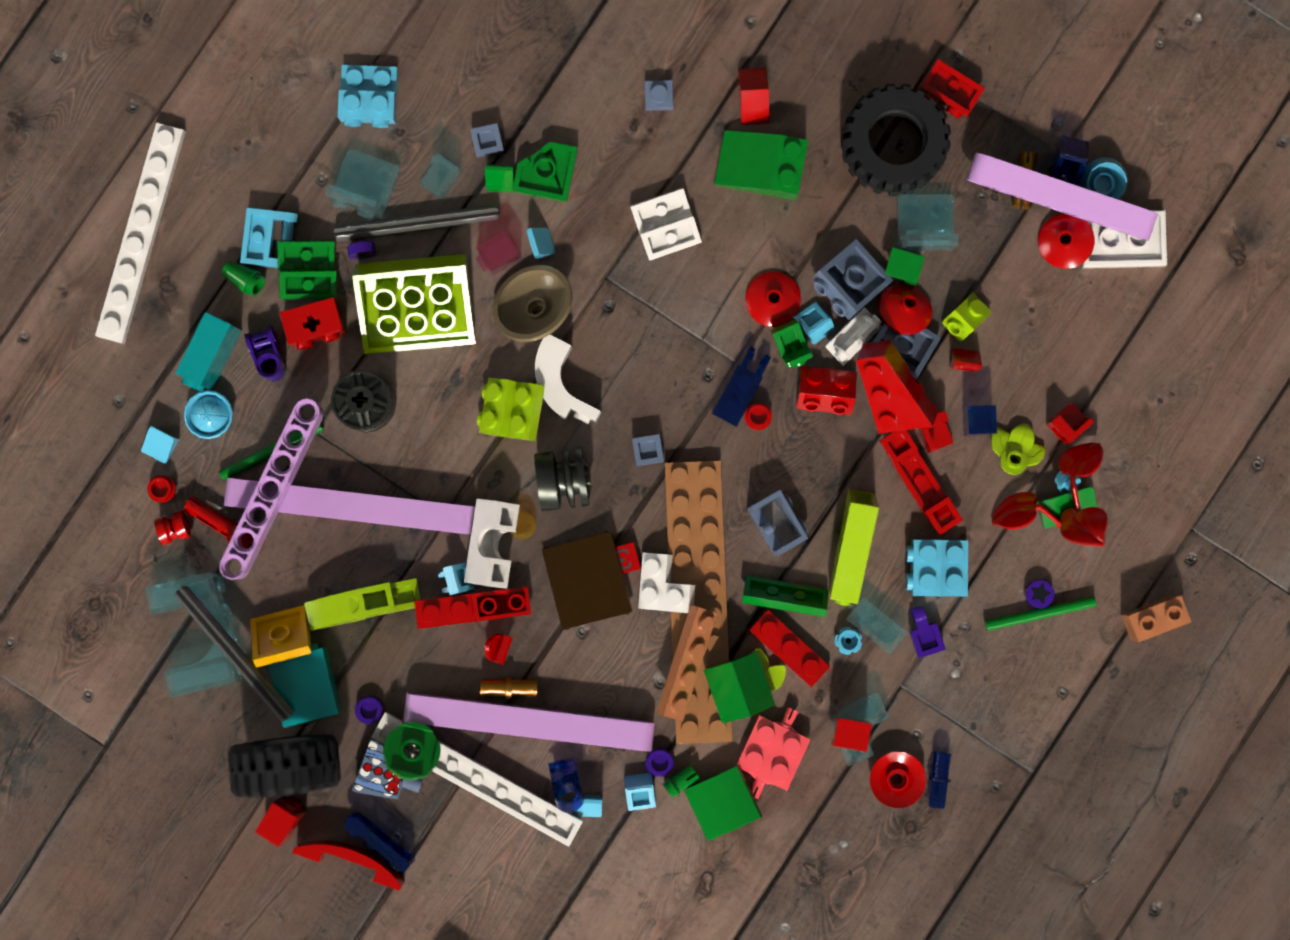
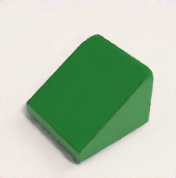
M485 166L487 191L512 192L515 178L512 166Z

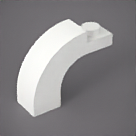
M552 335L544 337L538 348L535 360L536 382L545 386L544 400L555 413L567 420L572 410L576 412L573 416L586 424H589L590 420L596 423L601 415V411L570 395L562 383V369L572 350V346Z

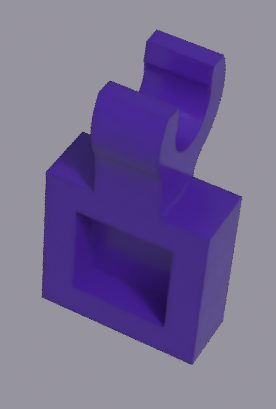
M923 607L911 608L910 612L916 628L909 630L917 657L922 658L946 650L938 624L936 622L928 624Z

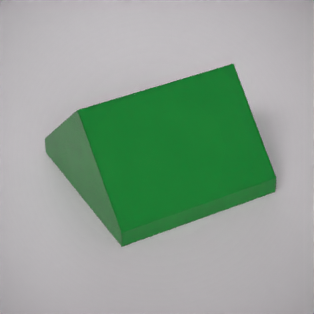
M757 651L704 669L722 724L751 717L775 706Z

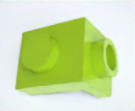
M972 293L942 321V324L958 341L962 342L992 311Z

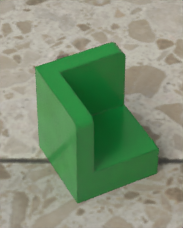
M892 247L889 251L885 275L904 280V284L915 286L918 283L925 256Z

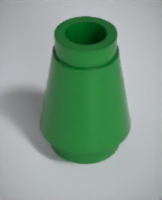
M228 261L222 269V275L246 296L258 295L265 284V277L261 275L260 271Z

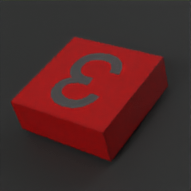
M634 542L616 547L623 574L641 569Z

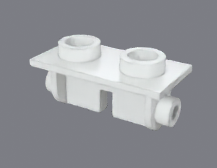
M863 307L825 347L844 366L862 348L863 344H866L881 329L882 326L880 324L882 322L876 315L872 316Z

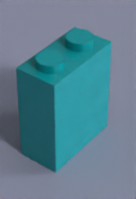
M205 312L175 374L183 377L181 383L201 392L204 388L213 391L242 330Z
M318 643L312 644L310 654L268 664L273 687L294 710L293 715L282 722L283 728L342 712L327 647L319 648Z

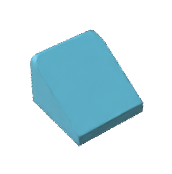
M548 228L527 229V235L535 259L538 260L555 254V248Z
M814 302L794 317V320L796 319L799 322L802 331L813 345L835 330L831 318L817 302Z
M150 426L141 452L167 464L179 439L154 426Z
M651 773L624 777L628 811L656 807Z
M576 794L574 796V815L601 817L603 797L601 795Z

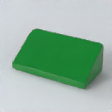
M1093 486L1077 490L1081 510L1087 507H1097ZM1072 492L1036 503L1045 507L1058 519L1061 518L1064 510L1069 508L1075 509ZM1038 511L1043 529L1056 526L1051 519L1041 511Z

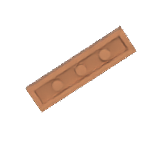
M694 605L690 606L658 705L657 714L680 721L684 720L717 617L716 612Z

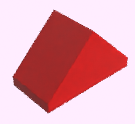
M766 68L738 70L741 126L769 124V86Z

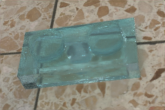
M864 597L861 598L846 617L848 622L890 655L908 633Z

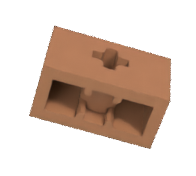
M1171 595L1121 614L1129 638L1134 642L1144 641L1192 622L1181 595Z

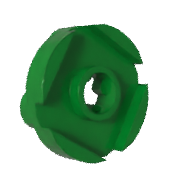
M407 722L396 727L387 735L383 746V758L386 768L396 777L404 780L426 778L435 769L441 753L440 743L437 741L433 731L428 726L418 722ZM410 744L416 745L415 749L420 751V754L414 755L413 758H408L407 753L403 751L404 748H409Z

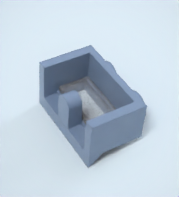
M781 490L747 508L774 557L783 554L808 539L806 524L800 517L796 518L792 511L794 504L787 493L783 494Z

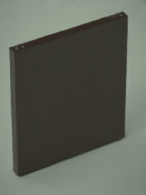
M605 531L602 534L542 549L562 630H569L580 625L623 614L628 615L633 612L612 531Z

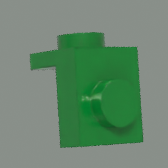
M796 319L770 330L780 357L787 367H799L813 357L799 322Z

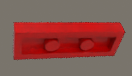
M766 610L749 629L755 637L810 687H813L830 668L823 659L769 610Z

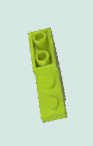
M417 578L351 590L304 603L309 630L313 631L413 609L414 601L421 600Z

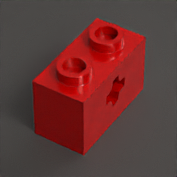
M334 297L279 312L288 345L293 348L297 347V350L311 348L314 346L313 342L324 339V343L341 339L340 334L347 333L339 303ZM313 319L320 323L316 326V331L307 327L312 325Z
M282 796L277 799L268 809L256 828L255 833L275 846L280 847L289 840L306 813V810L302 808L303 804L292 796L287 798Z

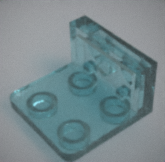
M350 149L346 153L335 185L328 184L325 195L334 207L346 210L349 207L358 210L356 214L372 220L374 216L382 219L400 169L395 164Z

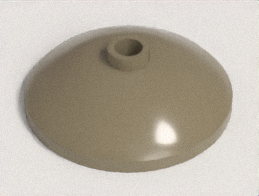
M546 265L529 266L515 272L501 285L494 298L493 318L497 327L508 338L521 342L535 341L550 335L561 326L570 312L573 301L571 285L559 270Z

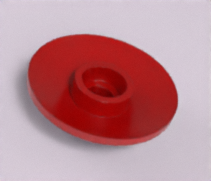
M1065 213L1050 218L1041 228L1038 237V247L1042 257L1050 265L1061 269H1071L1083 264L1092 254L1095 245V236L1090 224L1086 220ZM1063 235L1071 237L1069 244L1061 243L1060 239Z
M766 272L756 277L749 285L745 299L746 307L751 317L759 324L767 327H779L790 322L797 315L801 305V293L795 281L788 275L780 272ZM770 294H777L779 301L777 303L770 302Z
M904 283L894 284L885 289L879 298L878 309L882 320L888 327L898 333L906 335L920 333L929 325L932 319V306L928 297L915 286Z
M900 751L890 752L881 756L874 763L870 772V787L874 796L882 804L891 808H905L917 802L924 793L926 773L922 764L914 756ZM894 774L901 775L900 783L894 784L892 782Z

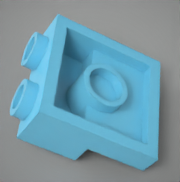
M342 65L341 90H339L338 119L344 122L345 126L360 127L361 123H372L373 127L387 128L389 124H396L398 67Z
M911 540V545L906 546V562H911V572L906 573V590H910V596L968 597V540Z

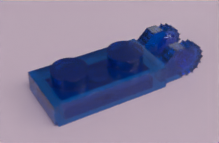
M751 346L741 365L737 366L712 415L734 427L738 426L763 379L761 376L771 359L770 356L765 355L759 364L756 374L749 371L746 367L752 361L756 350Z
M360 812L352 813V815L345 819L344 829L352 837L360 836L365 840V846L374 853L379 852L386 858V864L393 870H400L404 874L415 861V857L375 823L362 816Z

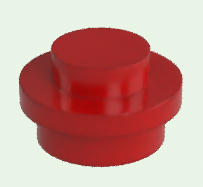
M753 403L745 411V423L753 430H763L770 425L772 412L764 403Z
M166 475L155 476L148 483V495L155 502L166 503L175 496L176 484L172 478Z

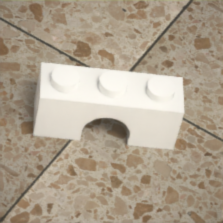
M476 499L464 582L507 589L511 561L505 560L500 556L498 544L504 533H516L520 505Z

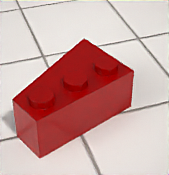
M891 340L863 344L856 361L878 433L933 426L939 409L923 392L924 387L920 382H916L909 372L910 367Z

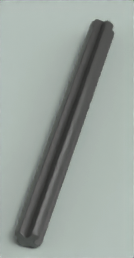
M497 205L338 225L334 227L335 239L339 242L498 221L500 214Z
M188 586L179 588L174 596L278 719L282 722L289 719L294 713L289 704Z

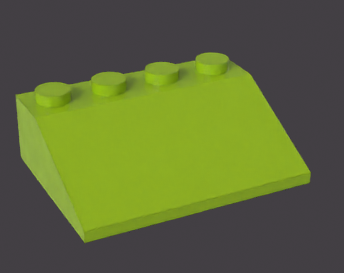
M466 254L355 264L352 278L364 354L475 344L471 288Z

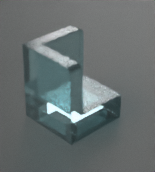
M435 152L430 160L432 166L420 184L443 200L460 176L461 171L457 166Z

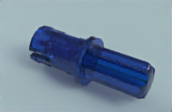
M933 751L932 775L928 776V779L931 780L928 805L931 808L943 809L946 803L948 782H951V779H948L952 754Z

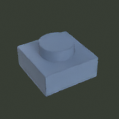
M672 80L645 81V111L673 110Z
M498 123L470 129L477 158L504 152Z
M660 434L632 438L636 467L664 462Z

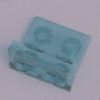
M952 194L899 195L897 197L898 249L904 251L954 250L959 245V234H954V198Z

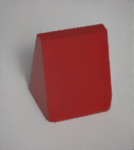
M953 348L949 368L978 372L982 369L980 352Z

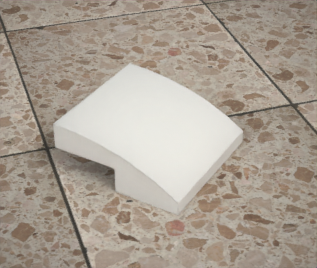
M683 188L630 205L649 261L702 243Z

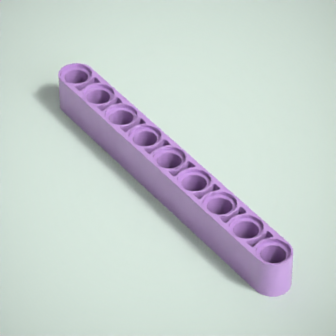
M227 478L224 506L246 508L259 481ZM269 483L266 486V493L269 497H274L278 493V485L276 483ZM291 485L278 512L471 535L475 507ZM259 507V508H257L256 510H264V509H263L262 507Z
M406 693L403 722H418L430 726L638 751H652L655 722L419 693Z

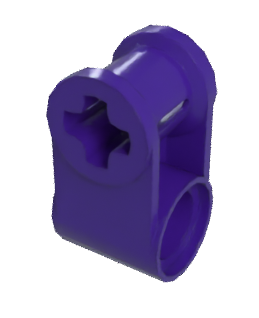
M269 325L266 330L252 335L250 333L244 334L257 372L268 381L274 382L282 379L286 373V365L273 326ZM270 361H276L277 369L275 372L266 374V364Z

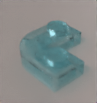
M876 691L845 705L836 716L834 734L838 718L868 721L872 725L888 719V714L879 693ZM868 744L867 752L840 748L847 766L874 756L870 744Z

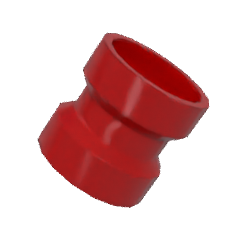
M184 511L174 513L170 518L160 517L154 521L158 539L163 546L171 544L174 539L184 540L191 537L190 524Z

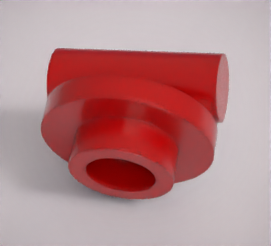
M498 633L493 634L484 646L487 659L504 665L513 638Z

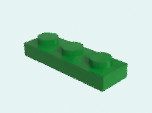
M746 575L742 603L825 617L828 607L829 590Z

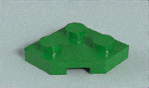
M549 142L532 156L520 161L517 164L512 192L567 203L578 147Z

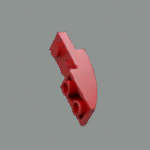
M528 587L414 601L417 629L531 615Z

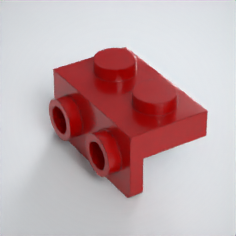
M937 59L920 86V89L926 91L925 97L929 100L934 97L937 101L947 106L945 111L958 119L961 116L968 117L985 90L984 87Z
M801 366L797 409L809 412L820 411L836 415H851L856 400L857 372Z

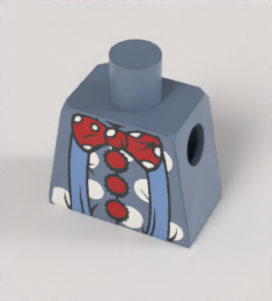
M372 738L352 791L391 799H398L403 788L419 793L424 778L404 780L388 771L383 758L384 744Z

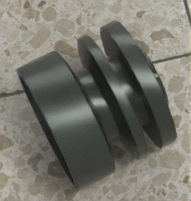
M360 370L350 372L339 379L332 391L331 404L332 410L340 422L353 430L367 433L378 431L389 423L394 416L396 399L392 388L387 382L374 373ZM363 394L364 397L368 398V403H363L361 408L355 401L361 398Z
M575 448L576 461L570 462L568 449L564 450L563 463H557L553 451L534 453L536 482L542 512L559 510L562 496H567L571 508H575V495L578 494L581 497L582 507L589 506L592 490L589 464L582 448Z

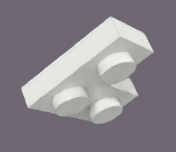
M643 553L638 609L688 613L690 606L694 605L695 585L670 583L673 555Z

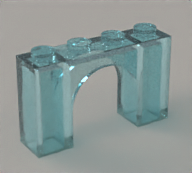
M208 572L145 587L151 615L184 608L175 598L174 594L182 586H188L238 645L236 634L230 630L228 622L232 618L231 610L228 603L224 604L222 593L225 592L224 580L222 576H218L217 572ZM212 642L209 652L201 660L192 664L164 670L170 698L242 681L241 674L214 642Z

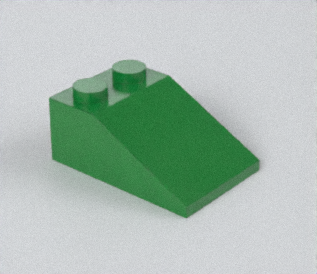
M725 130L714 185L796 201L809 140L777 134Z

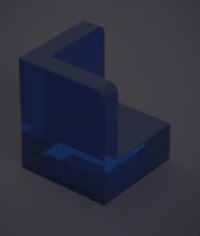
M996 405L967 406L963 408L964 437L992 436L997 434Z

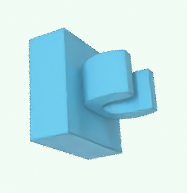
M467 562L443 568V572H440L438 577H445L448 587L443 588L442 592H449L450 595L475 589L474 584L464 582Z

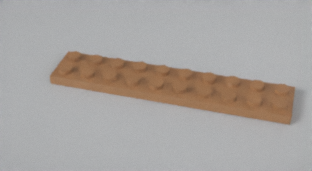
M721 461L665 463L668 555H673L670 583L695 585L694 606L717 613L684 720L675 719L676 744L732 742V721L722 724L704 673V669L729 661ZM671 612L673 659L688 613Z

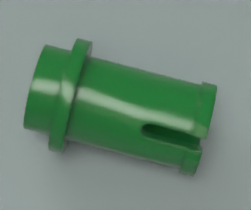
M689 764L672 778H665L666 782L662 785L671 798L676 795L679 797L681 796L679 794L681 791L700 778Z

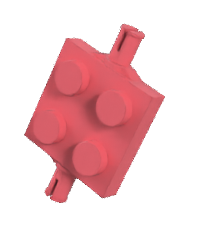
M787 707L788 709L782 722L771 721L759 715L737 763L740 769L750 773L755 779L750 790L754 794L758 786L754 796L759 799L765 784L775 785L786 791L788 790L811 740L799 734L792 727L799 712L794 710L791 718L788 719L792 711L790 707Z

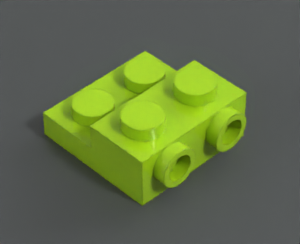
M488 378L487 384L482 388V397L484 399L483 411L477 416V425L480 427L479 433L536 442L545 386L507 379Z

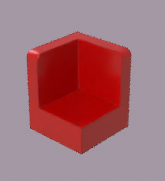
M1070 403L1046 425L1066 445L1074 441L1095 421L1092 417L1086 418L1073 403Z
M946 411L937 413L933 426L918 428L927 453L953 444L952 436L946 424L949 421Z
M838 718L831 745L867 752L872 724L868 721Z

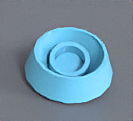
M1102 157L1094 159L1086 165L1081 173L1080 187L1120 200L1127 190L1129 179L1126 169L1120 162L1113 158Z
M205 390L198 392L189 399L185 406L184 419L186 426L191 433L199 438L212 439L219 437L227 431L232 422L233 412L231 404L224 395L217 391Z

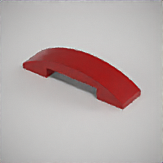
M907 430L892 432L879 440L902 482L938 535L943 534L963 521L952 501L945 495L919 454L918 447Z
M310 841L298 844L292 852L318 863L324 859L325 853L376 870L373 882L398 891L401 890L405 882L400 874L386 861L363 848L348 843Z

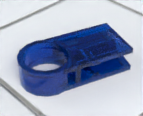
M571 757L548 763L553 796L558 809L566 813L578 810L584 803V796L575 758ZM568 792L578 794L571 801H560V798Z

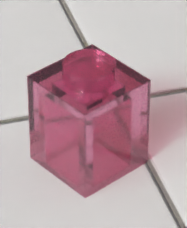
M505 231L476 248L480 254L476 257V260L484 272L489 269L492 275L497 274L521 259L520 254Z

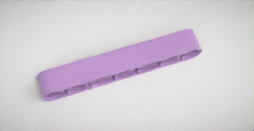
M975 153L966 179L987 188L1147 241L1150 239L1158 217V213L981 153Z
M302 399L295 405L221 559L220 572L227 579H243L249 574L318 430L324 412L321 405L311 399ZM308 405H313L315 408L314 417L310 420H305L302 415L303 409ZM299 430L303 434V440L299 445L294 446L290 441V437L293 432ZM287 456L291 461V465L288 470L282 472L278 467V462L280 458ZM270 482H275L278 485V493L274 497H269L266 493V486ZM259 507H262L266 512V518L261 523H257L254 519V512ZM246 533H250L254 539L253 545L249 549L244 548L241 542L242 537ZM233 559H237L241 563V570L236 575L231 573L229 569L230 562Z

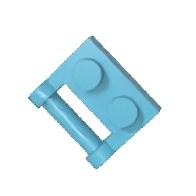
M247 208L240 263L243 265L277 268V258H271L275 221L283 222L281 240H292L294 224L297 223L298 214Z

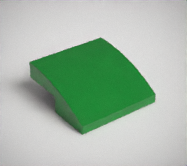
M277 240V272L280 300L329 299L333 297L336 299L334 240Z
M739 765L719 772L711 778L684 789L707 841L734 831L762 817V813Z

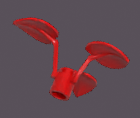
M1092 442L1074 446L1063 453L1059 459L1058 466L1061 473L1070 475L1075 509L1069 508L1064 510L1061 518L1058 519L1045 507L1036 504L1037 497L1034 493L1020 492L1009 496L1001 502L993 514L992 524L1005 529H1021L1032 523L1037 516V511H1041L1056 524L1057 528H1060L1062 537L1067 541L1085 546L1104 547L1108 516L1099 507H1087L1081 510L1076 486L1077 476L1089 477L1100 467L1104 454L1101 444Z

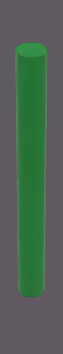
M321 423L318 427L316 434L324 431ZM301 431L291 434L290 441L292 445L302 442L303 434ZM277 442L220 470V477L225 481L227 478H231L270 458Z
M1094 596L1050 605L1045 608H1037L984 620L986 631H991L1096 607L1097 603Z

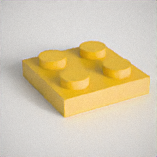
M305 605L250 619L252 657L256 667L311 653L310 631Z

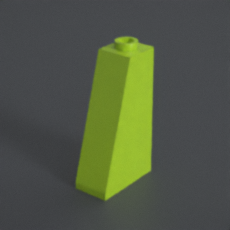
M848 488L829 589L830 599L839 605L850 606L851 603L858 604L879 510L875 493Z

